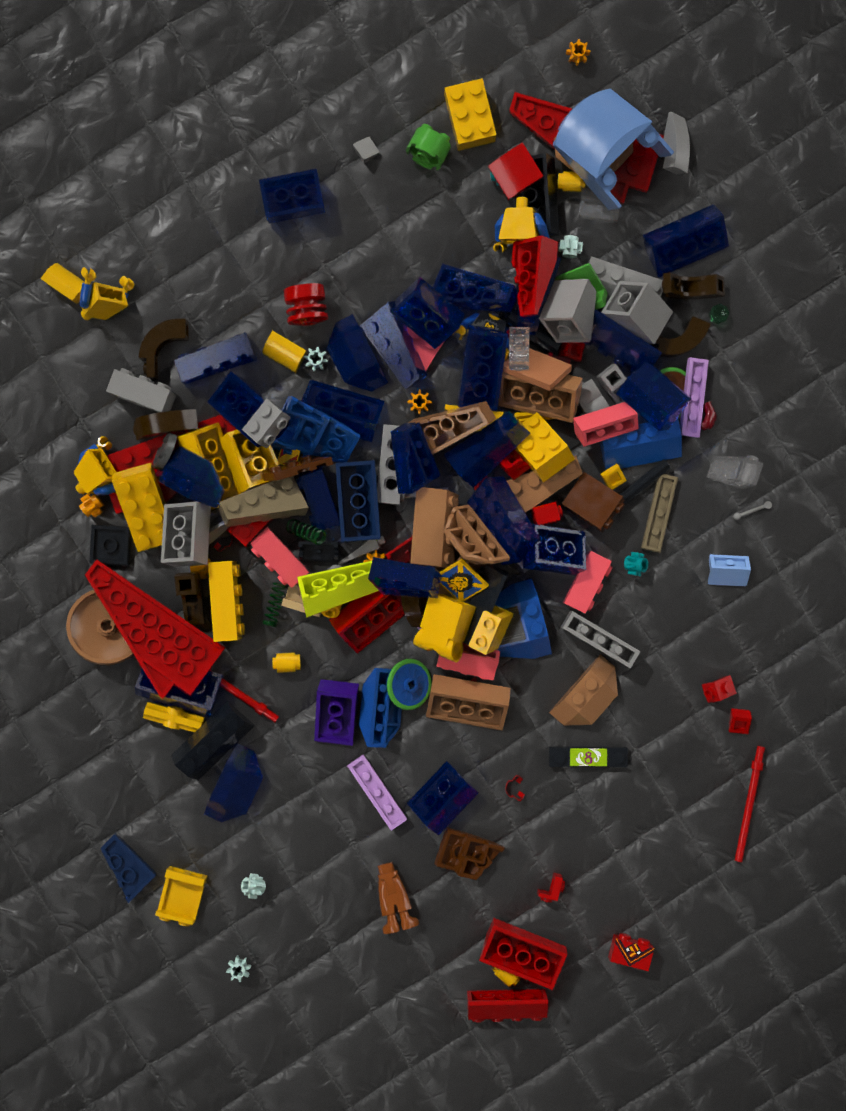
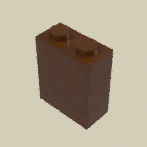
M583 472L562 505L603 533L605 529L608 530L613 524L614 520L612 518L615 514H619L625 506V500L623 496Z

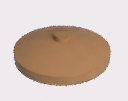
M94 590L82 595L71 607L66 622L68 639L75 652L83 659L98 665H114L132 657L133 653Z

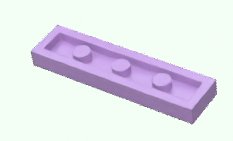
M687 358L680 418L682 436L700 438L709 360Z
M364 754L347 765L391 831L407 820V817Z

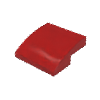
M523 142L488 165L489 170L508 200L543 178V174Z

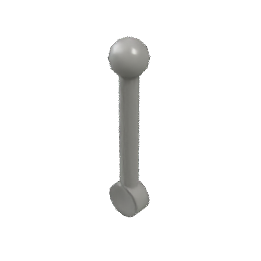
M766 501L764 505L742 513H735L733 517L735 520H740L741 517L761 509H770L772 503Z

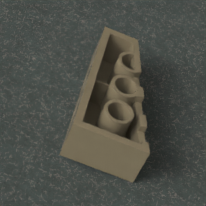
M291 476L271 481L219 502L218 511L225 526L231 527L250 524L256 521L264 522L276 518L284 519L296 515L304 516L309 507L294 477Z

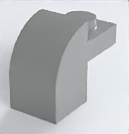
M611 364L596 377L602 389L609 394L615 404L625 402L634 395L625 382L627 378L616 364Z

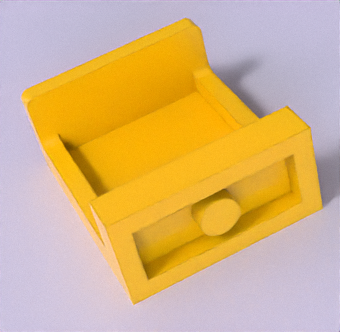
M497 605L494 606L492 613L486 610L483 611L469 647L485 655L497 650L514 613Z
M169 866L165 873L166 879L155 916H158L162 921H178V924L182 926L193 925L197 918L207 875Z

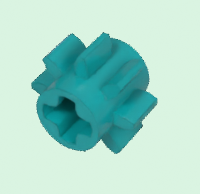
M631 552V556L628 555L625 558L624 568L628 570V574L641 576V572L647 571L648 560L644 558L645 554Z

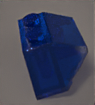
M353 314L336 322L327 345V350L344 383L370 392L388 384Z
M181 446L172 451L164 468L161 471L157 470L156 473L160 483L188 499L214 508L218 507L224 493V487L220 483L213 463Z
M239 743L236 744L211 794L204 812L205 815L224 822L247 814L263 780L254 750Z

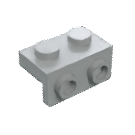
M266 398L242 430L257 444L268 448L275 441L280 431L287 426L291 417Z

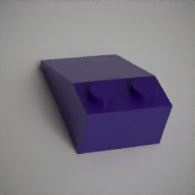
M320 680L316 699L314 741L353 746L359 696L358 683Z

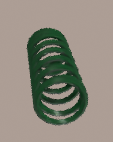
M294 518L290 519L287 523L286 530L290 534H294L317 545H321L326 539V532L324 530H319L304 522L300 523L299 520ZM294 520L292 531H289V523ZM301 524H303L304 526L302 527L301 533L298 534V530L300 529ZM305 526H308L309 528L306 531V535L303 536ZM310 528H313L311 536L308 538L307 535L310 531ZM320 532H323L322 539L317 542L316 539L319 537Z
M273 582L272 584L283 588L272 587L273 591L280 594L269 595L280 601L269 600L268 603L279 608L266 607L267 610L276 614L264 615L275 621L263 620L262 624L277 627L278 620L271 616H279L280 614L272 609H282L281 606L275 603H282L283 600L275 596H285V594L276 589L285 590L287 586Z

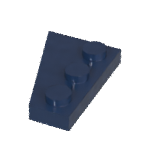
M116 833L100 848L110 869L113 870L118 880L119 887L122 888L126 896L127 903L157 875Z

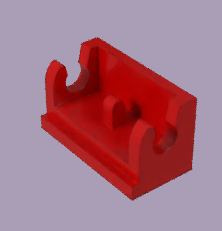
M502 439L487 449L494 460L514 481L530 469V466L510 444L500 449L506 443V440Z
M412 537L385 554L396 571L411 560Z

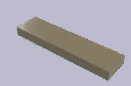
M663 474L657 479L641 549L661 553L678 477Z

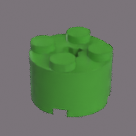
M422 124L412 136L406 148V153L408 155L411 153L413 155L412 160L427 169L436 167V170H439L451 149L450 137L445 133L434 131L428 124Z

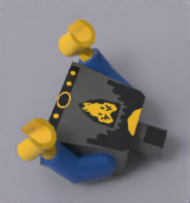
M494 305L490 313L482 310L480 313L472 314L464 319L460 325H457L452 332V335L454 333L460 334L459 340H462L464 336L465 340L495 354L497 359L499 355L505 356L504 361L508 358L511 343L506 332L509 328L506 327L507 322L500 319L504 309L498 305Z

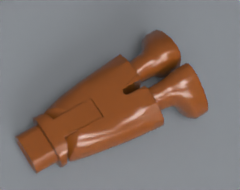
M393 862L378 865L379 874L377 876L379 878L380 908L382 916H387V923L382 928L383 934L400 931L396 912L400 915L402 930L418 926V919L411 917L408 913L412 906L398 872L394 869Z

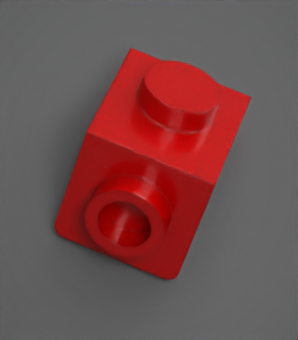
M731 675L702 684L708 703L722 701L737 694Z
M553 872L549 891L538 889L537 894L538 897H541L542 901L550 903L552 900L558 901L559 893L563 892L565 886L562 875Z

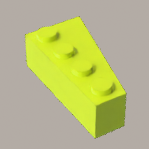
M375 560L297 577L306 618L381 590Z

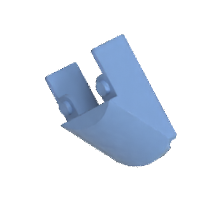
M612 89L596 92L573 107L560 124L556 139L553 142L554 148L608 210L620 209L622 206L610 192L616 185L617 177L609 166L635 139L643 147H651L659 157L671 156L674 153L651 125L652 121Z

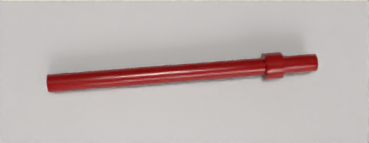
M210 670L207 673V678L254 708L255 712L260 716L263 714L274 723L278 720L279 716L269 710L268 706L264 703L257 702Z
M757 746L755 760H752L751 769L753 770L735 855V861L742 862L759 775L760 771H763L764 763L762 760L765 750L763 746Z

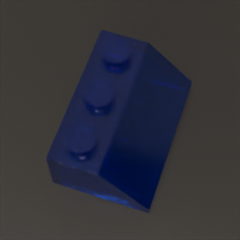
M649 361L631 374L616 393L658 431L669 430L692 399Z
M446 761L407 804L426 827L440 835L479 792Z

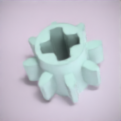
M566 235L564 240H560L558 251L563 252L562 256L565 258H577V254L582 252L583 242H578L579 237Z
M319 347L316 348V351H312L309 348V355L304 356L306 360H309L306 363V367L312 366L313 372L319 367L321 370H324L323 363H328V360L323 358L327 354L326 351L320 353ZM316 355H318L321 361H317L316 364H314L312 358H315Z
M250 873L249 877H245L241 883V890L244 896H248L250 899H257V895L261 896L266 888L263 877H259L258 874Z
M236 956L235 962L232 960L228 962L231 968H228L226 973H231V980L236 978L241 982L243 976L249 977L250 974L246 970H249L251 965H247L246 957L239 959V956ZM239 966H241L242 969L239 970V972L236 971V968H238Z

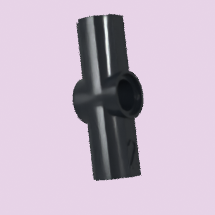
M515 309L506 321V325L510 328H515L516 332L520 333L527 342L532 345H538L548 353H553V356L562 344L556 343L545 326L540 322L530 320L527 317H521L520 312Z

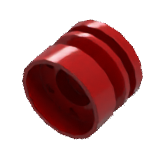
M299 284L283 290L285 303L287 305H294V307L286 310L287 315H290L287 318L289 325L310 326L328 320V314L323 312L327 310V306L318 304V302L326 299L323 284Z

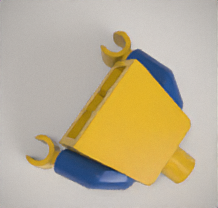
M517 197L516 208H506L504 214L496 222L495 241L497 243L493 246L495 252L499 250V245L502 247L503 253L508 247L507 244H513L515 241L541 235L549 238L546 223L534 208L528 207V198Z
M85 267L82 268L81 275L85 278V283H82L79 304L82 307L81 316L83 319L97 318L107 320L128 306L127 298L129 294L127 292L135 286L130 278L125 276L120 278L119 283L123 289L96 282L91 284L96 279V273L90 268L88 274V270Z
M101 436L98 439L97 445L93 444L80 453L78 465L74 470V474L79 481L75 488L80 494L87 493L99 496L116 492L112 483L113 473H116V470L103 449H111L112 443L106 442L108 438L105 436Z

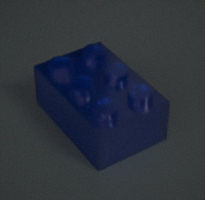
M317 169L259 180L268 224L326 213Z
M421 277L396 298L390 313L434 349L460 328L465 315Z
M537 524L522 530L523 568L576 575L587 570L585 532Z

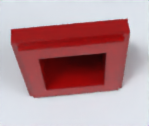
M562 342L558 356L581 362L585 343Z
M732 708L728 731L748 734L752 721L751 711Z

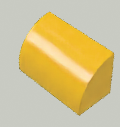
M59 263L50 266L40 279L78 304L82 283H85V281Z
M273 330L262 351L264 355L295 373L305 359L304 356L308 354L305 349Z

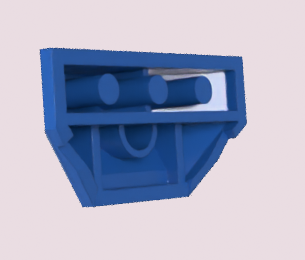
M374 668L362 687L359 726L367 747L386 748L389 744L388 742L400 728L402 709L391 701L387 691V680L392 669Z

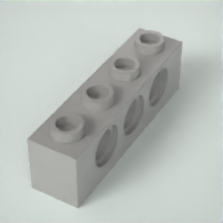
M383 424L377 486L378 504L400 506V501L404 502L405 490H401L402 482H406L407 471L403 470L404 463H408L409 451H405L406 443H410V432H407L406 426ZM392 442H399L401 448L398 451L391 450L390 444ZM393 460L399 463V468L394 471L388 468L389 462ZM389 480L397 482V487L394 490H389L386 487V483Z
M573 611L569 612L561 625L562 629L628 668L632 667L641 652Z

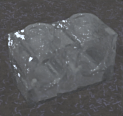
M510 327L509 370H529V327Z

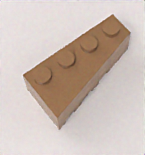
M487 401L416 418L405 425L424 458H427L488 425L496 417Z
M576 455L574 456L575 460L544 483L533 471L519 476L514 481L510 479L501 483L514 520L583 474Z

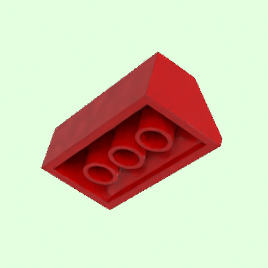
M390 571L379 579L380 591L351 601L340 610V614L336 618L329 619L337 633L357 654L405 615L401 600V584Z
M493 917L479 961L553 990L567 957V948L564 945Z
M545 989L467 991L468 1020L483 1022L484 1019H492L493 1022H501L503 1019L522 1021L523 1018H531L533 1021H540L542 1018H547L548 998Z

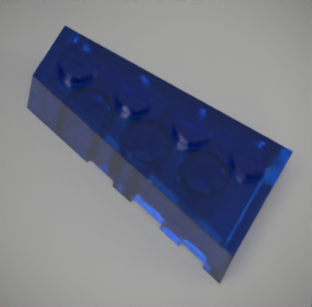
M442 264L428 300L433 308L511 312L518 292L513 284Z
M396 301L387 302L359 327L402 386L408 389L425 378L427 373L418 352H416L413 346L412 337L408 334L405 327L406 323L403 316L400 315L398 304Z
M244 332L229 339L219 341L209 347L199 348L191 354H181L174 362L181 382L186 385L257 361L258 359L251 338Z
M508 411L444 454V456L458 475L474 488L530 432L520 420Z

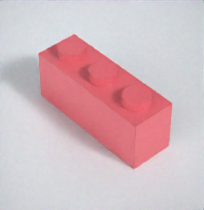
M629 401L573 418L575 435L583 447L639 429L638 413Z
M268 526L250 542L253 547L251 551L258 558L262 556L265 559V566L271 572L275 570L279 574L277 578L284 586L288 584L291 588L298 583L297 577L309 573L307 568Z
M588 551L563 603L584 614L587 611L590 612L595 603L593 601L595 594H599L604 584L601 582L604 576L608 577L612 570V566H610L612 561L593 551Z
M462 642L463 653L459 662L456 663L440 655L438 656L437 667H441L444 670L457 671L464 675L477 676L484 680H494L500 651L495 650L485 655Z

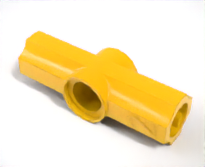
M147 702L143 713V718L146 720L162 723L163 726L168 728L184 729L191 732H196L204 724L205 719L203 716L185 712L184 709L178 707H166L152 702Z

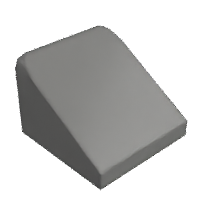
M370 137L353 144L354 150L364 164L380 154V151Z

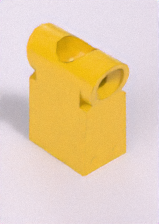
M430 592L420 625L421 629L415 635L413 644L427 651L434 650L441 657L453 662H459L463 653L462 642L465 641L476 606L445 594Z

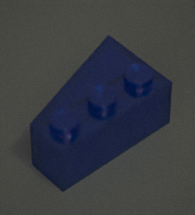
M419 422L404 423L391 431L398 494H413L438 478L440 473Z
M316 466V470L299 472L300 479H297L300 491L304 490L306 497L304 499L312 513L309 516L312 526H316L319 530H325L340 525V519L322 468L323 466Z
M373 557L368 579L383 595L438 598L442 575L433 566H421Z

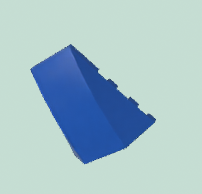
M288 396L282 411L288 414L291 419L288 421L287 426L276 436L271 446L273 451L284 449L283 454L291 455L292 450L297 449L300 450V454H303V456L332 457V461L344 463L348 461L360 439V434L326 413L293 396Z

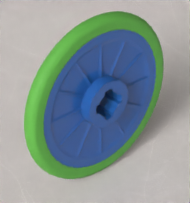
M405 659L398 662L392 668L387 680V691L391 701L397 707L403 710H413L420 707L427 700L432 685L427 667L418 660Z

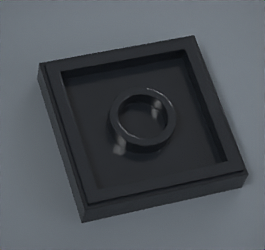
M91 525L89 564L99 560L107 565L129 566L131 545L129 527Z

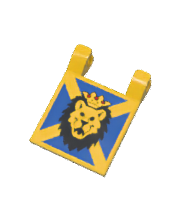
M462 558L439 573L427 577V583L424 584L428 590H431L440 583L452 595V598L463 602L489 586Z

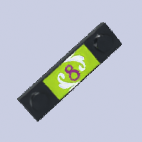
M549 746V767H628V748Z

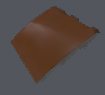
M446 827L434 864L437 867L454 870L458 876L477 880L482 875L484 869L492 864V860L497 854L504 851L505 847L490 840Z

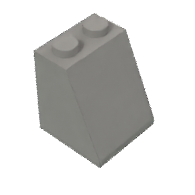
M589 279L554 281L539 319L556 343L590 342L597 291Z
M619 281L601 312L603 316L637 341L655 344L673 313L649 283Z

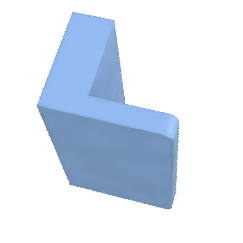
M709 555V585L747 586L751 572L749 556Z

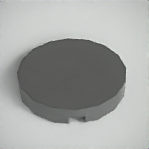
M169 432L163 438L164 443L156 452L153 468L161 471L166 465L177 440L175 434Z

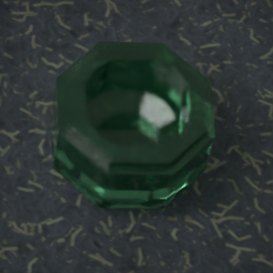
M718 304L711 308L709 317L711 322L721 324L727 321L730 313L726 306Z

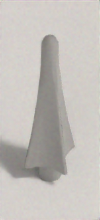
M382 535L381 539L368 540L353 553L340 560L338 565L341 566L367 553L382 549L380 545L386 543L384 536Z

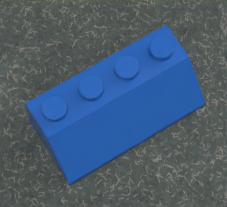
M678 417L638 424V430L600 441L605 470L616 463L622 469L682 457V435Z

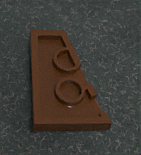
M304 455L299 457V461L290 460L284 462V466L276 465L269 467L270 471L262 473L264 481H277L298 475L299 472L316 470V466L333 465L332 457Z

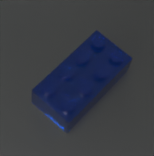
M504 476L485 478L467 503L509 555L510 560L501 562V564L520 563L540 538Z

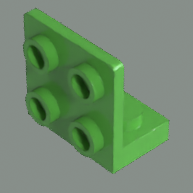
M590 263L556 276L555 280L589 279L597 291L595 310L605 307L608 292Z

